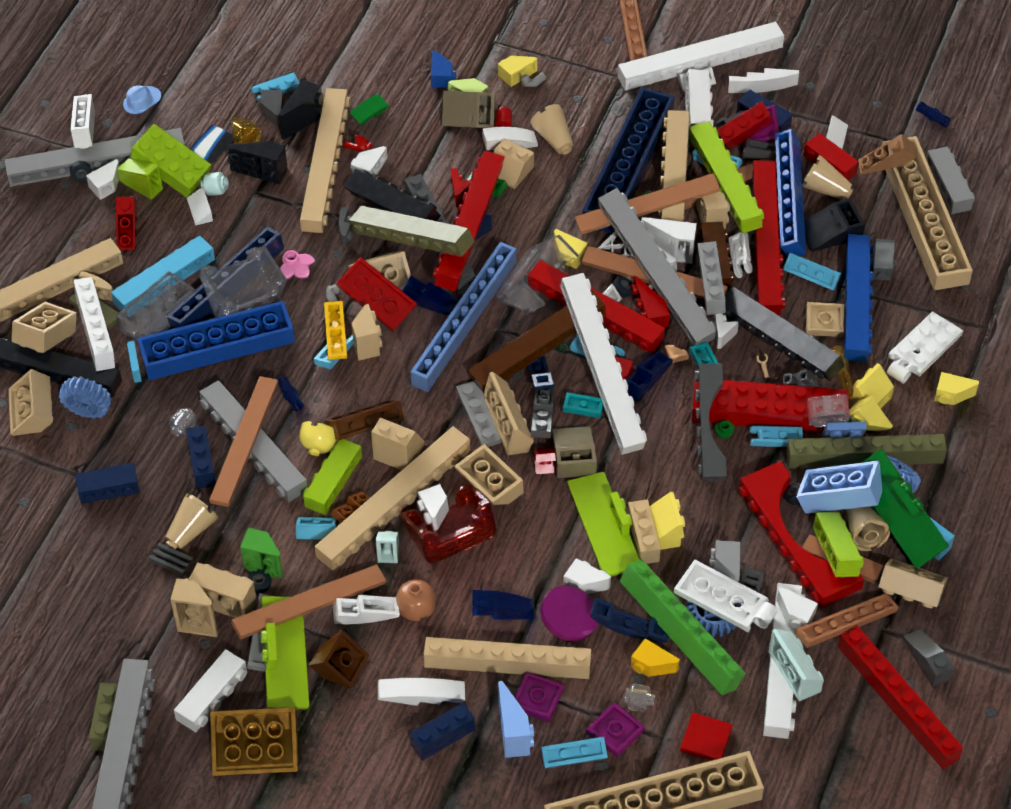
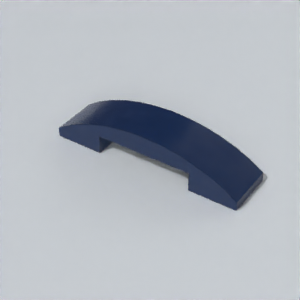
M545 355L527 366L530 380L535 390L554 387Z
M594 598L590 617L604 627L632 638L647 639L660 643L668 642L669 636L657 624L658 622L655 618L652 617L649 621L613 608L614 604Z

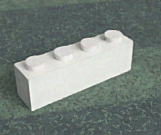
M689 69L685 78L686 111H689V130L691 126L708 121L713 126V119H711L713 106L710 105L712 101V92H710L712 79H709V71Z
M92 94L74 96L71 121L74 148L86 149L93 145L95 109Z
M225 649L174 709L176 720L194 732H197L200 727H204L210 712L217 711L225 697L232 694L236 684L239 681H243L246 677V662Z

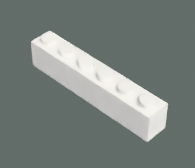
M89 277L73 280L75 297L96 371L115 368L114 352L93 279Z

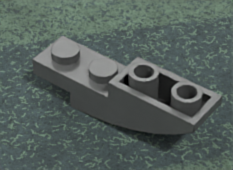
M555 387L536 389L531 437L551 438Z

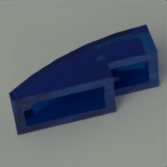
M412 276L409 277L401 290L415 301L418 306L445 315H450L460 301L431 282H428L426 285Z
M657 351L639 364L636 372L626 378L628 395L632 396L635 400L640 399L663 376L673 363V359Z
M472 590V615L493 616V620H534V602L532 599L506 592Z

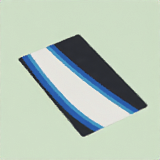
M211 125L189 149L212 165L237 136L215 125Z

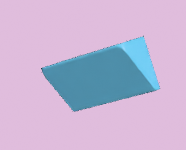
M298 517L296 522V539L322 540L337 527V520L329 517Z

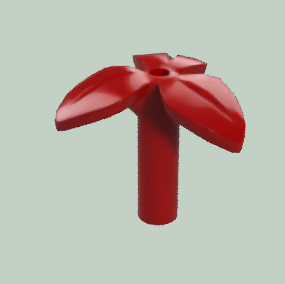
M355 135L356 144L347 141L343 143L344 148L358 151L359 153L373 149V143L369 142L367 144V139L362 135Z

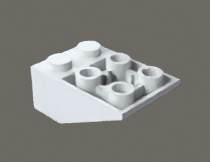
M642 217L641 221H644L649 235L652 234L655 237L657 246L674 257L677 262L692 264L697 223Z

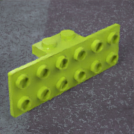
M604 472L567 481L600 569L607 572L611 577L623 574L628 564L640 560L629 534L632 519L630 514L625 512L626 505L624 499H620L618 492H612Z
M263 596L261 605L263 608L290 597ZM301 616L275 626V623H266L265 630L261 631V643H264L262 662H265L267 708L296 707L297 709H308L309 694L304 617Z

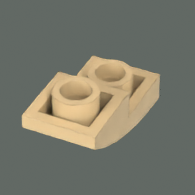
M81 271L79 279L92 277L98 298L113 301L111 295L113 288L109 283L98 276Z

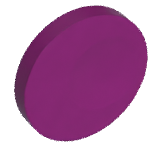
M571 586L556 587L547 593L541 603L540 614L544 625L553 635L562 640L570 642L582 641L588 638L598 625V622L590 617L593 600L578 588Z

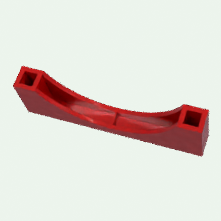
M781 461L740 478L739 495L745 498L750 511L756 514L761 527H765L770 540L778 546L780 555L786 558L791 571L797 574L800 584L808 590L811 600L818 603L820 609L862 591L864 578L860 573L856 577H835L828 561L806 551L788 533L780 514V501L784 491L790 484L791 475Z

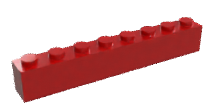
M540 260L528 274V286L534 291L543 293L547 298L559 302L563 307L566 305L560 285L562 278L569 277V275ZM591 288L606 306V315L603 316V327L607 328L610 333L617 334L625 341L631 342L641 350L652 354L663 341L665 328Z
M858 625L840 634L838 648L937 764L944 770L958 761L963 746Z

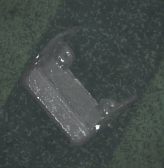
M560 235L531 247L522 256L497 291L495 297L500 302L525 313L534 312L546 303L538 296L539 291H534L528 286V274L542 260L563 272L565 269L564 265L568 261L579 256L578 253Z

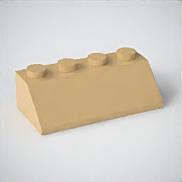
M490 372L483 398L507 455L528 453L534 438L531 437V433L527 428V421L521 414L520 405L515 401L514 392L505 380L494 372Z

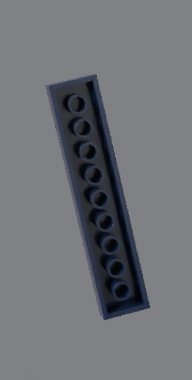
M641 87L588 197L582 214L600 209L598 198L618 188L620 193L623 192L628 200L633 199L665 130L664 117H668V110H674L675 96ZM612 225L598 229L611 234L615 232Z

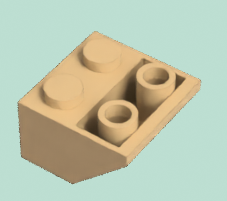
M369 304L364 305L352 322L353 346L358 361L380 356V348L382 347L381 329L375 323L377 321L374 311H371Z

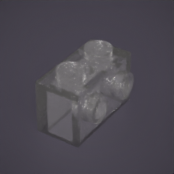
M847 394L810 397L807 399L809 425L823 427L827 423L848 422L850 414Z

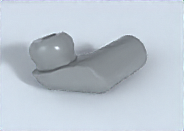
M541 72L534 78H530L529 75H523L520 80L524 87H537L546 80V76Z
M336 284L329 285L326 288L325 295L328 302L337 301L335 294L339 293V288Z

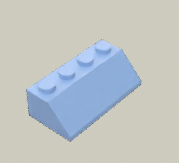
M879 461L806 470L796 496L805 514L878 505L882 495Z

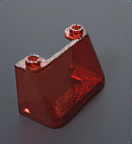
M471 483L457 490L455 494L456 504L449 507L446 517L436 531L433 530L430 524H426L425 519H422L421 514L417 510L411 509L400 514L402 523L428 563L440 562L485 542L496 534L497 528L491 504Z

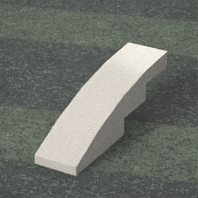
M765 68L764 73L747 72V77L729 76L728 93H747L749 90L758 93L798 85L799 70Z
M433 678L378 680V700L418 706L420 702L440 705L442 701L461 704L465 701V682Z

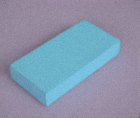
M130 341L127 343L133 380L135 383L142 382L135 342Z

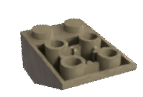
M443 91L442 126L494 127L496 93Z
M590 426L552 429L557 478L596 474L597 460Z

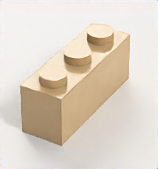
M648 499L628 502V514H630L632 519L630 528L639 559L643 560L646 564L659 562L661 549Z

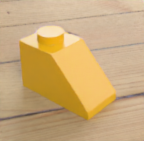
M644 639L631 656V667L634 671L647 677L677 673L679 670V658L647 639Z

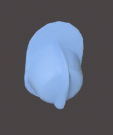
M133 86L127 91L123 102L124 109L130 114L143 113L160 101L161 92L153 86Z

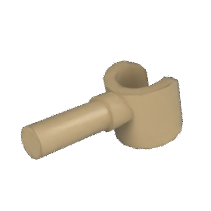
M764 353L765 361L762 362L757 355L756 362L761 365L764 378L768 379L769 374L766 365L768 356Z

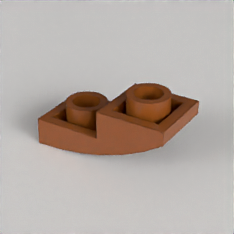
M363 491L351 495L345 504L332 509L331 516L341 524L370 497Z

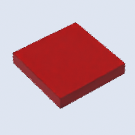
M692 712L680 751L711 761L722 758L733 724Z

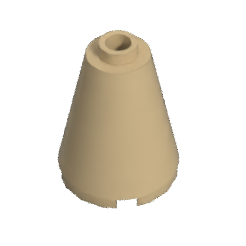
M558 104L545 107L546 111L542 113L538 111L532 117L531 125L558 154H568L572 150L573 142L563 109Z
M819 155L817 158L819 161L811 167L802 187L844 200L845 197L848 199L853 192L852 184L825 158Z
M186 494L165 536L166 544L175 550L176 548L182 549L218 519V516L214 511L210 514L207 509L209 506L200 499Z
M871 507L845 509L849 531L858 550L871 551V547L876 545L880 547L887 541L890 536L889 526Z

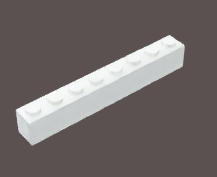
M777 583L775 597L777 613L773 619V630L778 629L792 632L797 639L796 630L787 625L777 603L778 589L782 587L805 597V594H801L802 586ZM771 655L763 736L788 739L789 732L794 731L795 719L791 718V713L796 711V700H793L794 693Z

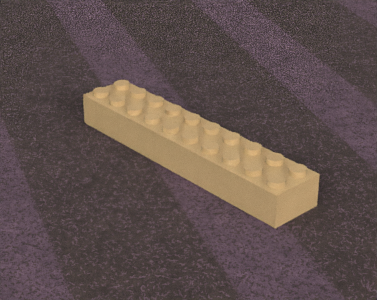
M917 136L908 137L915 144L917 158L903 166L886 169V173L933 290L969 285L973 271ZM882 141V145L886 144L889 141Z
M750 751L546 804L544 809H729L762 800L764 787Z

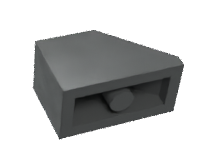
M262 90L261 97H258V107H261L262 115L277 127H280L279 113L284 107L283 90Z
M876 239L873 252V280H891L895 240Z

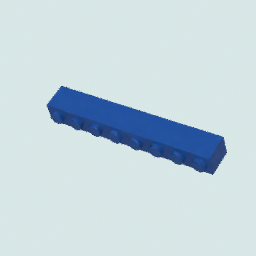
M789 129L775 134L780 246L787 256H789V253L800 256L806 254L800 140L793 130Z
M848 234L844 361L867 362L868 355L872 353V344H869V340L872 339V329H869V326L872 325V315L869 314V311H872L873 300H869V297H872L873 286H870V282L873 280V271H870V268L873 267V257H870V254H873V243H870V236Z

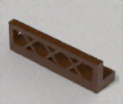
M387 400L325 419L324 423L327 426L333 427L335 440H342L373 430L380 418L395 423L404 420L401 401Z

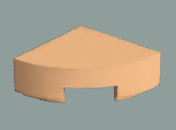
M665 345V352L670 364L688 360L689 355L684 349L681 350L674 347L675 345Z

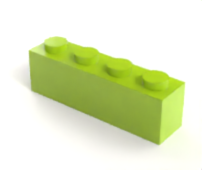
M342 439L331 448L329 457L323 460L320 471L314 474L309 488L306 487L302 497L304 498L306 508L323 515L327 514L362 458L360 445Z
M839 512L816 513L813 530L835 577L859 576L864 561L858 552L857 545L852 540L851 532L847 530L845 520L842 519Z

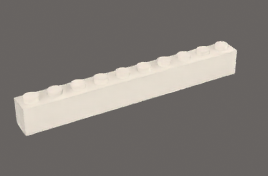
M776 22L618 64L617 77L625 91L677 77L680 74L687 73L689 69L702 70L783 48L784 34Z
M584 273L562 278L560 287L621 455L644 448L647 436L645 431L640 428L639 414L635 413L633 398L628 395L627 381L622 379L621 365L619 362H616L614 357L616 355L615 349L609 343L607 328L604 329L603 316L601 312L597 311V300L595 295L591 294L590 281L585 278Z

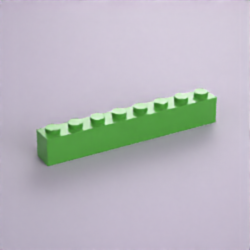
M643 560L628 564L620 579V583L646 612L657 620V624L721 695L735 691L746 673Z

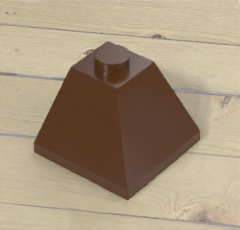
M339 630L317 650L309 666L322 678L344 687L352 688L370 655L343 630Z

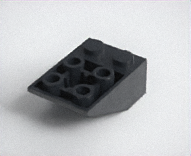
M271 141L227 146L230 171L280 184L288 170L285 145Z
M851 198L834 202L804 220L805 240L812 252L847 243L848 234L863 235L865 223Z

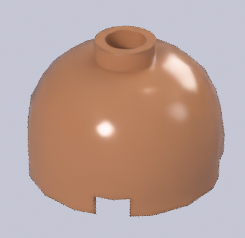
M413 579L405 582L398 589L396 602L402 617L408 620L419 621L421 620L420 618L431 616L435 611V592L427 582Z

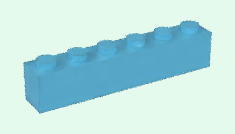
M201 236L189 241L186 245L176 249L172 254L162 258L159 262L131 278L128 282L115 288L111 292L113 304L127 317L214 261L213 247Z

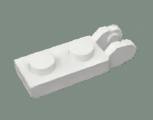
M739 232L729 237L733 271L737 278L743 276L741 265H744V270L748 274L752 272L748 233Z

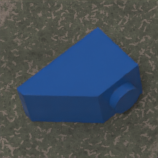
M432 51L431 88H448V82L456 80V71H453L452 63L437 51Z

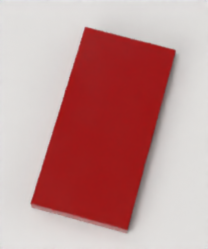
M361 257L336 283V286L362 307L369 304L371 311L375 312L376 319L392 332L417 306L415 301Z

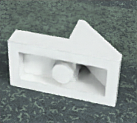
M723 313L713 314V323L717 329L715 336L717 349H721L738 332L739 322H727L726 315H723Z

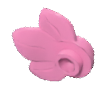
M288 250L282 257L281 274L286 279L291 278L293 275L300 279L308 278L310 274L308 265L313 264L315 260L309 254H298L294 250Z

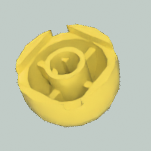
M310 421L303 422L299 437L301 444L308 450L309 454L313 456L326 454L337 444L338 440H335L332 427L321 423L313 426Z

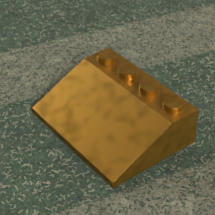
M296 707L210 712L212 776L298 772Z

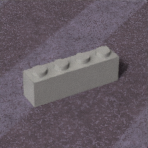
M948 147L928 150L927 163L950 213L955 214L971 210L973 202H975V196L970 191L960 166H957L954 154L950 152Z
M716 241L698 243V259L707 315L726 313Z

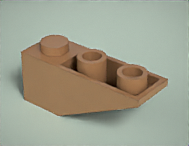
M902 134L858 159L860 173L863 175L905 165L917 158L915 144Z

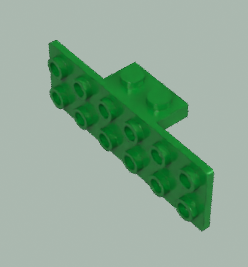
M879 449L862 462L879 461L882 495L878 505L874 506V508L888 524L889 530L915 568L919 569L948 548L949 544L924 510L921 500L913 494L910 484L904 481L884 450Z

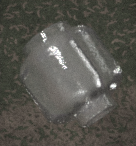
M186 407L184 409H177L168 421L171 427L170 431L178 437L180 435L187 436L186 429L194 428L197 425V415Z
M632 683L629 688L626 687L623 704H626L628 710L644 713L647 712L649 706L653 707L655 694H651V688L648 685Z

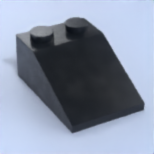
M302 79L279 113L281 139L285 140L316 122L318 117L321 116L324 96L321 85Z

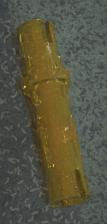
M834 346L831 350L839 354L845 363V366L838 373L842 389L849 390V399H851L854 389L848 369L849 363L845 359L842 346Z

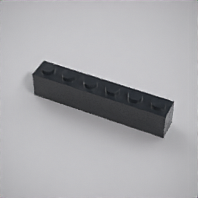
M355 169L344 186L352 195L385 211L438 221L441 216L434 204L430 202L426 204L420 197L416 195L412 197L406 190L402 189L400 191L394 184H386L383 179L378 176L374 178L365 170L361 172Z

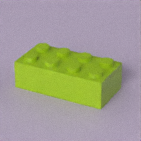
M155 124L132 147V159L158 164L161 180L186 198L192 195L201 185L204 175L210 173L211 164Z

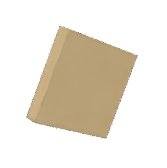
M807 302L806 334L844 337V304Z

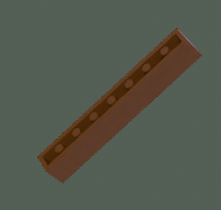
M591 290V294L595 295L597 300V311L601 312L602 316H605V304ZM567 304L557 313H552L548 319L535 324L531 330L521 333L511 343L508 342L503 345L497 352L490 353L480 363H475L469 369L470 379L484 393L490 372H494L503 380H507L577 334Z

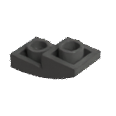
M341 207L339 215L340 239L343 248H347L354 234L351 231V223L349 222L351 218L349 216V208Z

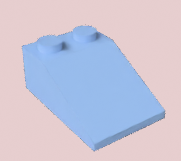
M498 681V703L505 758L529 756L530 747H534L533 724H529L527 714L503 681Z

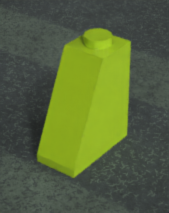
M127 159L117 168L120 182L150 200L163 190L158 164Z

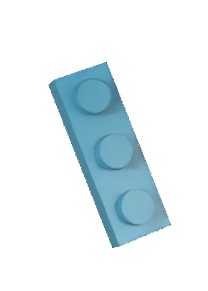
M789 253L783 270L833 291L841 276L840 272L794 253Z
M604 737L541 747L544 769L608 758Z

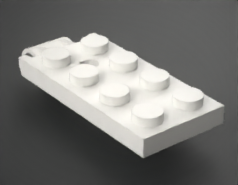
M932 311L889 352L888 357L894 362L889 366L887 374L903 384L908 380L911 372L920 377L962 336L963 330Z
M695 559L674 588L675 594L746 632L750 631L752 622L760 628H767L777 613V608L769 603L766 596ZM739 603L741 607H735L734 604Z

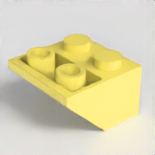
M877 363L873 368H869L861 380L858 379L853 385L854 392L850 399L852 401L851 408L858 400L872 396L881 409L892 398L894 386L880 364Z
M669 492L650 506L661 550L680 547L681 538H684L683 527H685V520L683 515L680 516L679 514L680 502L679 499H675L674 492Z

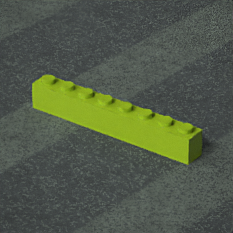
M710 121L691 126L690 140L708 173H714L720 188L719 192L724 194L726 201H729L730 213L741 233L762 228L764 213L762 209L757 207L756 198L751 196L750 188L748 185H745L743 175L738 173L735 161L732 162L730 152L725 149L722 138L719 139L716 127H713Z

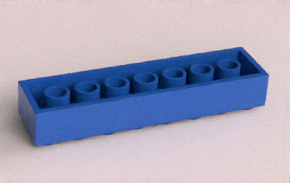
M284 301L140 337L137 338L149 381L295 343L293 326Z

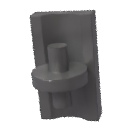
M805 369L798 373L783 375L784 385L818 387L817 376L813 370Z

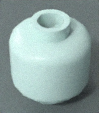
M221 172L207 173L204 175L203 180H201V188H204L208 196L223 195L229 186L228 178Z

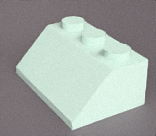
M772 630L769 654L798 701L820 693L824 683L823 676L814 668L810 655H806L800 639H796L794 634L789 631Z

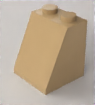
M383 418L379 419L371 432L373 459L399 470H403L416 459L426 445V442L415 431Z

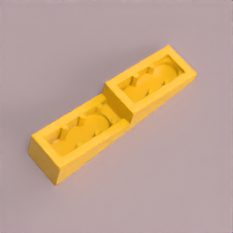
M343 301L324 302L328 360L347 359Z

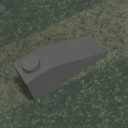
M919 629L902 637L932 687L951 680L954 666L945 652L927 634Z

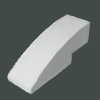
M517 127L483 128V141L487 151L494 150L504 138L524 148L538 146L535 133L531 130Z
M358 595L357 599L337 598L333 605L334 624L372 623L397 618L400 615L396 597Z

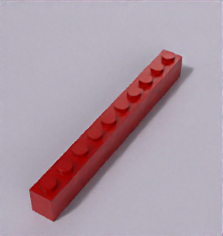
M484 151L482 157H478L476 167L478 168L473 169L471 176L473 181L469 180L466 189L468 193L464 192L462 203L464 204H460L457 215L459 217L455 216L453 225L468 228L474 241L500 176L505 156ZM474 243L462 257L447 253L440 254L438 260L440 266H436L433 277L436 278L435 286L452 291L457 290Z
M753 161V197L756 198L757 207L762 209L764 213L762 228L754 230L757 302L780 316L781 309L785 308V298H781V294H784V283H781L783 268H780V265L783 263V254L779 253V250H782L779 239V210H777V207H779L777 196L778 184L776 182L777 168H775V161Z

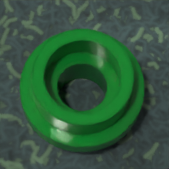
M727 420L719 421L715 425V432L718 437L727 439L734 433V425Z

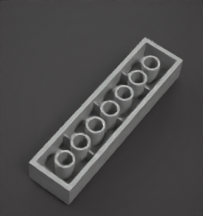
M123 659L92 809H128L129 804L132 805L133 792L131 791L132 786L137 783V772L135 771L136 766H140L141 753L139 751L140 747H144L145 743L143 731L144 728L147 729L149 718L147 711L152 708L151 692H154L156 688V680L153 679V669H150L148 660Z

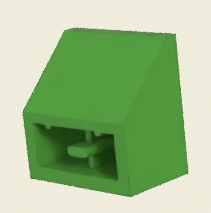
M248 528L240 547L244 569L249 572L265 570V574L269 573L271 577L282 578L283 570L280 552L268 532Z

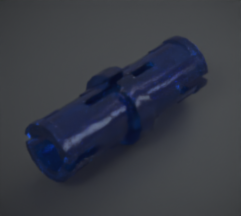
M923 101L916 108V111L928 117V120L935 121L944 128L948 127L952 118L939 112V109L930 107Z
M283 376V379L282 377L278 378V386L283 392L284 399L288 400L294 411L301 410L304 407V403L299 398L297 389L291 385L287 376Z

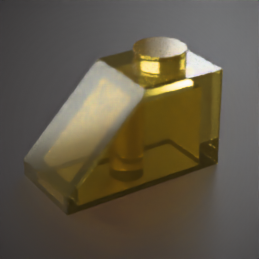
M231 118L235 144L261 141V130L257 124H253L248 119Z

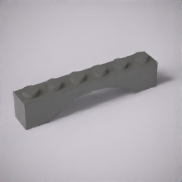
M699 364L698 370L695 371V382H699V389H695L696 401H699V408H696V419H700V426H697V438H701V445H697L698 457H701L702 464H698V476H702V482L726 481V457L714 442L709 425L711 404L723 385L722 364Z

